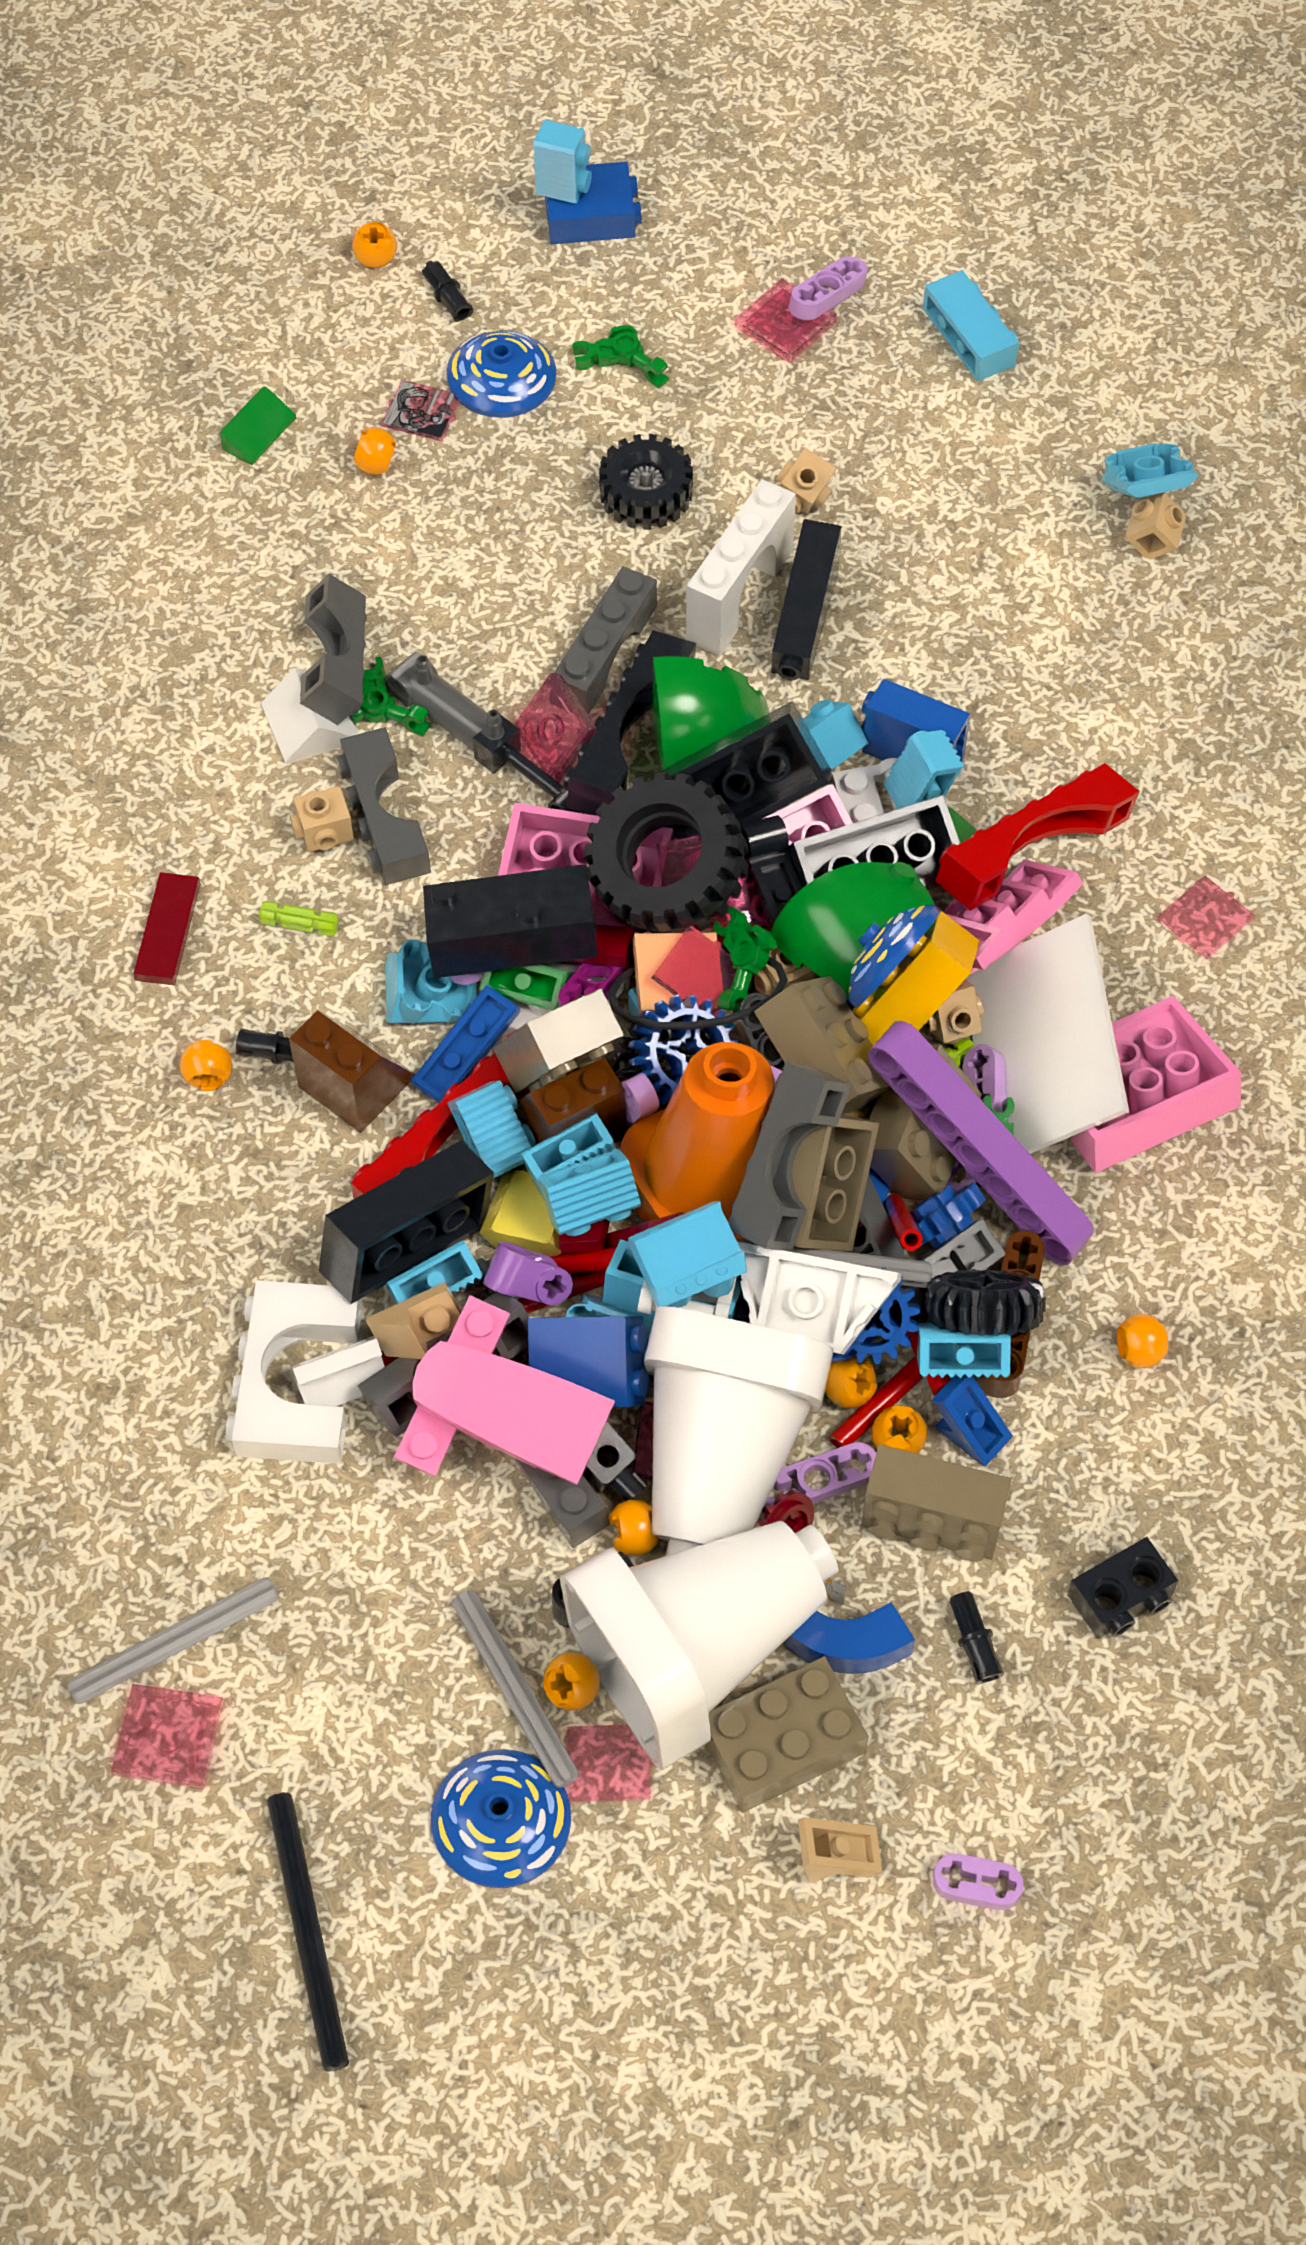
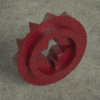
M790 1489L786 1494L778 1493L773 1505H765L766 1514L764 1518L757 1521L760 1527L782 1521L796 1533L806 1526L813 1524L814 1506L807 1495Z

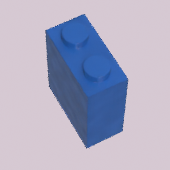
M628 161L586 165V170L591 171L592 174L591 184L587 193L582 192L577 204L545 196L551 245L635 238V224H642L640 202H633V198H638L636 176H630Z
M884 678L875 692L871 690L868 692L861 710L862 713L866 714L861 729L869 743L863 747V753L882 761L889 758L899 759L898 757L902 755L901 752L905 750L904 747L907 746L908 738L914 733L943 730L947 732L945 736L950 738L949 743L953 744V749L957 750L956 755L960 756V761L963 762L970 713Z
M643 1316L528 1318L529 1367L554 1375L614 1400L613 1407L645 1405V1396L649 1389L648 1374L644 1370V1351L648 1345V1333L643 1325Z

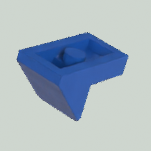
M955 1374L932 1399V1402L943 1417L934 1428L982 1466L986 1467L1013 1437L973 1375L969 1378L964 1374L960 1378Z

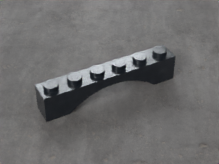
M653 630L646 643L638 645L632 668L626 667L622 674L619 691H613L610 694L604 717H597L590 742H583L578 754L577 765L575 767L570 766L566 772L563 789L568 791L567 808L598 816L596 811L603 802L609 805L615 799L611 794L620 786L626 791L628 765L622 754L621 743L633 723L653 708V657L676 656L695 658L697 643Z

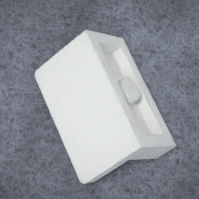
M372 1336L292 1365L291 1368L304 1404L338 1406L363 1397L357 1385L385 1367L377 1338Z

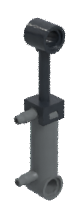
M414 652L385 676V685L392 696L405 706L409 707L413 704L427 709V716L470 748L474 752V759L493 774L508 763L553 798L548 803V808L582 813L567 808L568 791L563 789L562 784L520 753V729L502 716L496 709L489 710L487 713L441 678L427 656Z

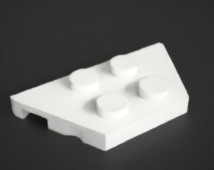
M737 1242L745 1255L747 1272L741 1274L742 1281H740L744 1299L748 1302L750 1323L815 1339L831 1346L834 1349L833 1353L845 1354L901 1280L902 1274L789 1251L765 1249L758 1245Z

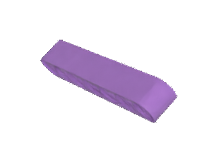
M895 1021L868 1051L870 1064L1022 1231L1033 1232L1042 1239L1045 1249L1044 1255L1056 1264H1070L1094 1233V1227L1089 1218L922 1034L907 1022Z

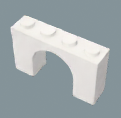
M761 479L687 584L686 640L697 643L696 647L720 657L738 631L740 597L751 568H756L775 577L792 553L796 493Z
M256 1280L254 1296H247L245 1302V1321L250 1322L248 1335H241L239 1341L238 1357L239 1361H244L242 1375H235L233 1380L232 1398L233 1401H237L236 1414L228 1416L226 1425V1440L232 1442L236 1457L342 1464L347 1427L344 1407L291 1403L276 1396L268 1388L265 1381L268 1368L273 1359L282 1350L293 1344L304 1341L351 1344L358 1342L363 1309L362 1298L350 1304L332 1285Z

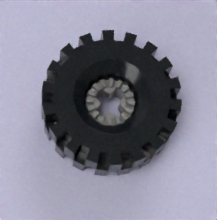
M641 434L633 435V442L628 443L626 438L619 440L618 449L612 445L607 450V457L603 456L600 461L599 488L601 503H604V510L608 515L614 512V520L618 523L626 519L627 527L634 529L637 523L643 524V530H651V523H658L659 528L667 526L668 518L673 522L680 519V511L686 513L689 508V501L692 502L693 466H691L689 455H684V448L679 444L673 448L672 440L664 437L662 442L657 441V435L649 434V440H642ZM650 483L653 484L652 488H651V487H644L643 489H642V487L639 485V484H643V485L647 486V485H649Z

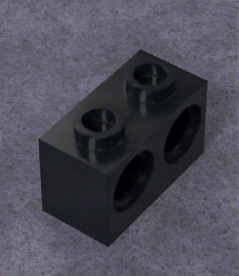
M1145 1537L1072 1579L1067 1596L1097 1639L1108 1633L1112 1637H1117L1129 1630L1135 1624L1134 1618L1148 1611L1150 1615H1155L1168 1607L1173 1601L1171 1596H1173L1178 1579L1149 1538ZM1136 1575L1147 1576L1153 1581L1154 1586H1139L1133 1577ZM1098 1597H1108L1115 1602L1117 1607L1114 1609H1104L1096 1603L1095 1599Z

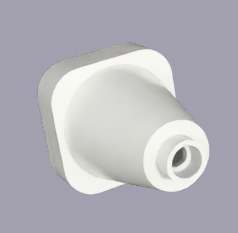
M667 1306L656 1308L644 1363L647 1373L654 1377L652 1535L669 1542L666 1556L754 1528L807 1415L820 1413L834 1350L831 1346L805 1336L689 1309Z
M777 1521L633 1567H628L614 1549L608 1548L561 1575L560 1582L568 1623L582 1654L589 1657L597 1666L601 1675L600 1683L650 1760L657 1768L663 1770L711 1741L708 1713L827 1601V1592L823 1582L837 1574L839 1569L829 1545L813 1525H808L794 1533L786 1523Z

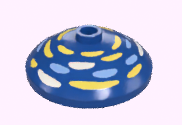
M494 330L475 335L465 340L454 350L447 365V382L455 399L465 408L488 417L508 418L525 414L537 408L549 397L556 383V364L548 349L536 339L515 331Z
M923 905L901 911L890 918L882 927L874 922L858 940L864 947L853 964L850 976L849 1001L855 1008H858L881 985L910 952L940 914L941 910L935 905Z
M497 1749L485 1751L462 1761L442 1781L434 1797L431 1810L432 1835L442 1859L462 1878L489 1888L515 1887L528 1883L542 1875L561 1855L571 1828V1808L565 1788L554 1786L539 1759L516 1750ZM501 1802L508 1806V1810L503 1815H495L491 1811L492 1806Z

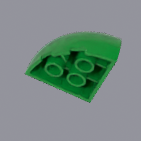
M653 657V727L659 772L769 714L768 704L762 691H756L749 685L748 677L724 665L722 670L704 666L703 659Z
M879 862L855 863L827 872L802 888L785 905L770 932H772L771 935L776 940L778 949L798 969L806 965L821 977L831 976L833 981H836L844 989L849 1001L848 992L851 969L864 947L858 940L874 922L882 927L890 918L901 911L935 904L911 865L902 862L894 864Z

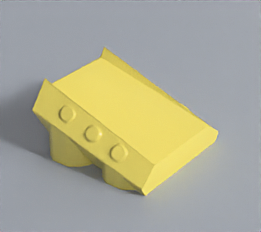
M510 1170L503 1173L479 1234L495 1248H497L500 1241H504L549 1257L562 1254L558 1244L560 1234L551 1224L545 1201L532 1181L529 1172Z

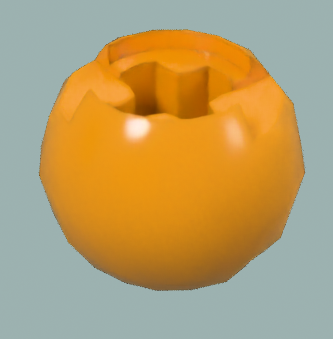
M374 221L364 224L356 230L352 241V249L356 259L370 268H379L392 261L398 245L393 231L386 225Z
M370 427L363 430L353 458L358 469L371 475H380L387 472L396 441L393 439L392 434L383 428Z
M198 1040L189 1045L183 1052L179 1063L183 1079L194 1087H201V1091H213L223 1086L231 1076L233 1069L229 1051L219 1044L212 1043V1040Z
M1139 1313L1126 1317L1117 1329V1347L1120 1357L1126 1359L1127 1363L1133 1367L1145 1369L1158 1365L1167 1355L1168 1337L1164 1324L1160 1323L1155 1316Z
M857 1356L842 1362H831L825 1391L834 1405L852 1409L861 1407L872 1398L877 1390L872 1364L866 1358H864L862 1363L857 1362Z
M894 1405L885 1408L875 1418L871 1428L872 1440L877 1449L880 1444L918 1454L924 1448L928 1438L927 1426L921 1414L909 1406ZM896 1428L899 1432L906 1429L908 1431L907 1437L904 1439L900 1434L893 1437L891 1435L892 1429Z
M627 1500L618 1504L610 1512V1525L615 1524L618 1534L615 1542H613L615 1550L621 1551L627 1556H641L650 1552L658 1544V1537L652 1535L650 1519H652L651 1505L643 1500Z
M567 1652L559 1654L549 1663L544 1671L543 1688L547 1697L558 1708L567 1711L584 1709L599 1693L601 1675L597 1666L589 1657L577 1652Z

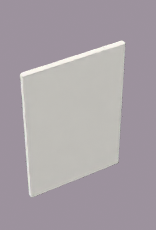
M1086 913L1019 944L988 965L985 970H978L965 979L974 985L975 993L979 995L984 1009V1015L980 1017L982 1032L972 1035L973 1044L975 1046L986 1044L1000 1052L1005 1058L1006 1098L1011 1097L1014 1101V1111L1008 1117V1123H1014V1137L1030 1154L1129 1112L1091 916Z

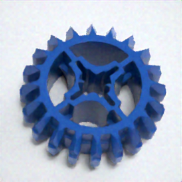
M679 995L670 997L669 1005L663 1000L658 1001L654 1004L655 1013L647 1010L641 1016L642 1018L659 1022H670L675 1018H681V1022H694L724 1017L726 1011L720 1009L711 1014L712 1001L705 1000L698 1006V1000L695 995L687 996L684 1003ZM734 1023L703 1028L712 1044L742 1042L737 1038L732 1040L729 1038L728 1033L736 1028ZM635 1025L632 1030L641 1040L630 1041L628 1047L639 1051V1056L629 1059L630 1066L641 1065L642 1072L640 1073H644L648 1077L656 1092L660 1090L658 1095L659 1104H668L691 1059H686V1055L679 1053L677 1050L670 1049L684 1046L685 1050L691 1051V1054H696L701 1049L707 1047V1045L700 1038V1029L676 1030L672 1041L657 1042L662 1030ZM657 1057L668 1062L671 1068L670 1077L674 1078V1081L663 1072Z

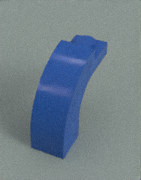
M890 1602L863 1617L851 1620L831 1618L816 1611L783 1644L796 1656L808 1663L825 1656L833 1672L859 1674L887 1668L913 1654L915 1639L893 1603Z

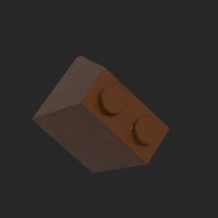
M319 1010L289 1038L298 1087L360 1133L399 1095L416 1075L360 1033Z
M605 1057L528 1093L518 1102V1108L514 1109L522 1124L525 1123L531 1130L536 1145L595 1112L611 1135L614 1144L623 1140L626 1134L625 1089Z

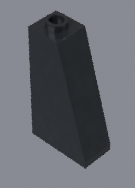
M808 519L803 520L772 650L771 673L779 674L787 680H796L798 678L809 680L839 571L842 529L840 525Z

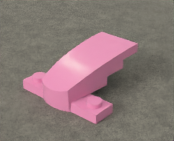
M1023 859L1006 879H1003L998 895L969 911L954 898L943 912L979 940L970 974L978 970H985L988 965L1010 951L1047 921L1084 884L1078 873Z
M469 1295L448 1342H438L426 1352L417 1366L412 1383L413 1399L417 1409L396 1451L394 1459L436 1477L457 1430H460L494 1450L498 1449L535 1469L538 1467L577 1486L615 1401L554 1375L493 1355L510 1318V1313Z

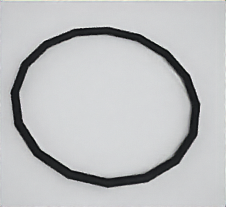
M718 946V954H731L726 946ZM769 957L767 965L774 968L779 977V982L772 994L756 1005L736 1013L694 1022H659L633 1016L618 1005L616 993L624 981L635 975V966L616 978L607 995L612 1011L629 1023L658 1030H695L729 1024L754 1015L756 1009L783 991L788 979L782 964Z

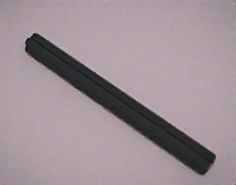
M282 1792L270 1796L267 1804L322 2066L326 2072L337 2071L347 2067L349 2059L293 1798L289 1792Z

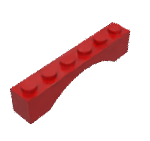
M1106 763L1091 771L1086 770L1065 786L1058 785L1047 796L1039 800L1034 799L1030 801L1020 811L1012 815L1006 814L998 823L986 830L979 829L971 838L959 845L953 844L949 846L940 857L939 862L941 866L935 881L971 911L998 895L1009 861L1024 847L1043 838L1061 834L1090 833L1103 835L1129 819L1140 791Z
M496 1053L491 1057H484L477 1063L473 1073L461 1084L456 1083L452 1085L438 1105L432 1110L428 1109L422 1112L410 1130L402 1137L397 1136L386 1145L381 1156L372 1164L363 1165L355 1173L351 1182L353 1199L397 1176L404 1168L413 1167L437 1153L440 1146L458 1128L447 1104L449 1101L491 1081H501L503 1087L508 1085L516 1099H523L530 1093L529 1089L527 1088L515 1094Z

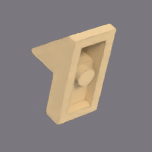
M443 1282L366 1318V1321L373 1335L377 1338L385 1356L422 1360L427 1352L426 1342L452 1331L462 1311L446 1282Z
M806 1817L798 1820L803 1866L809 1883H815L833 1874L871 1878L883 1873L876 1826Z

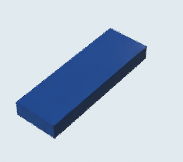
M486 985L410 1081L412 1085L439 1104L452 1085L456 1083L461 1084L473 1073L477 1063L487 1056L520 1014V1008L489 985Z

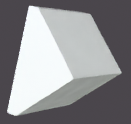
M293 668L261 702L286 765L340 748L341 738L358 734L350 715L339 725H336L300 704L301 676L306 671L298 668Z

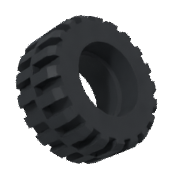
M659 772L654 774V780L647 781L644 776L633 779V787L626 791L620 786L611 793L615 799L609 805L603 802L597 809L596 814L600 819L597 824L590 823L586 833L592 841V844L584 846V859L590 865L587 867L586 873L589 881L595 887L596 894L616 918L622 923L626 922L630 928L641 934L646 933L647 930L650 933H669V931L674 933H690L689 928L696 925L701 931L710 927L712 924L709 919L713 915L718 913L723 917L727 913L729 906L726 902L730 897L738 899L743 889L738 881L739 877H747L749 864L744 856L749 853L748 845L742 835L743 829L721 795H716L711 786L703 781L695 783L689 775L678 773L675 780H672L668 772ZM669 825H685L696 829L702 839L701 852L695 866L684 878L663 887L644 886L636 881L632 870L634 856L639 845L648 835L657 829Z

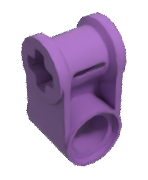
M504 1241L498 1243L483 1281L484 1285L501 1294L511 1297H523L547 1305L562 1303L570 1295L573 1286L572 1277L569 1273L558 1267L551 1257Z

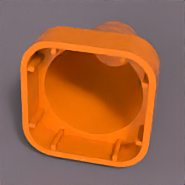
M735 1042L715 1043L701 1049L690 1059L667 1107L636 1122L624 1135L621 1143V1152L630 1163L641 1201V1206L634 1209L643 1223L682 1211L687 1213L713 1201H721V1209L729 1222L732 1204L739 1194L746 1174L747 1162L754 1152L761 1132V1123L769 1110L776 1090V1081L771 1066L757 1050ZM733 1232L736 1239L747 1240Z

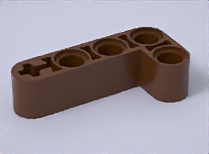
M1019 1231L1012 1234L1006 1243V1255L1003 1256L1001 1270L1030 1275L1039 1281L1045 1252L1042 1239L1030 1231ZM1020 1254L1027 1256L1025 1270L1017 1269ZM1031 1330L1026 1333L1016 1332L1019 1336L1011 1338L1010 1373L1012 1376L1006 1378L998 1376L996 1378L991 1374L987 1378L982 1374L978 1378L973 1374V1377L986 1396L1007 1398L1018 1390L1024 1370Z

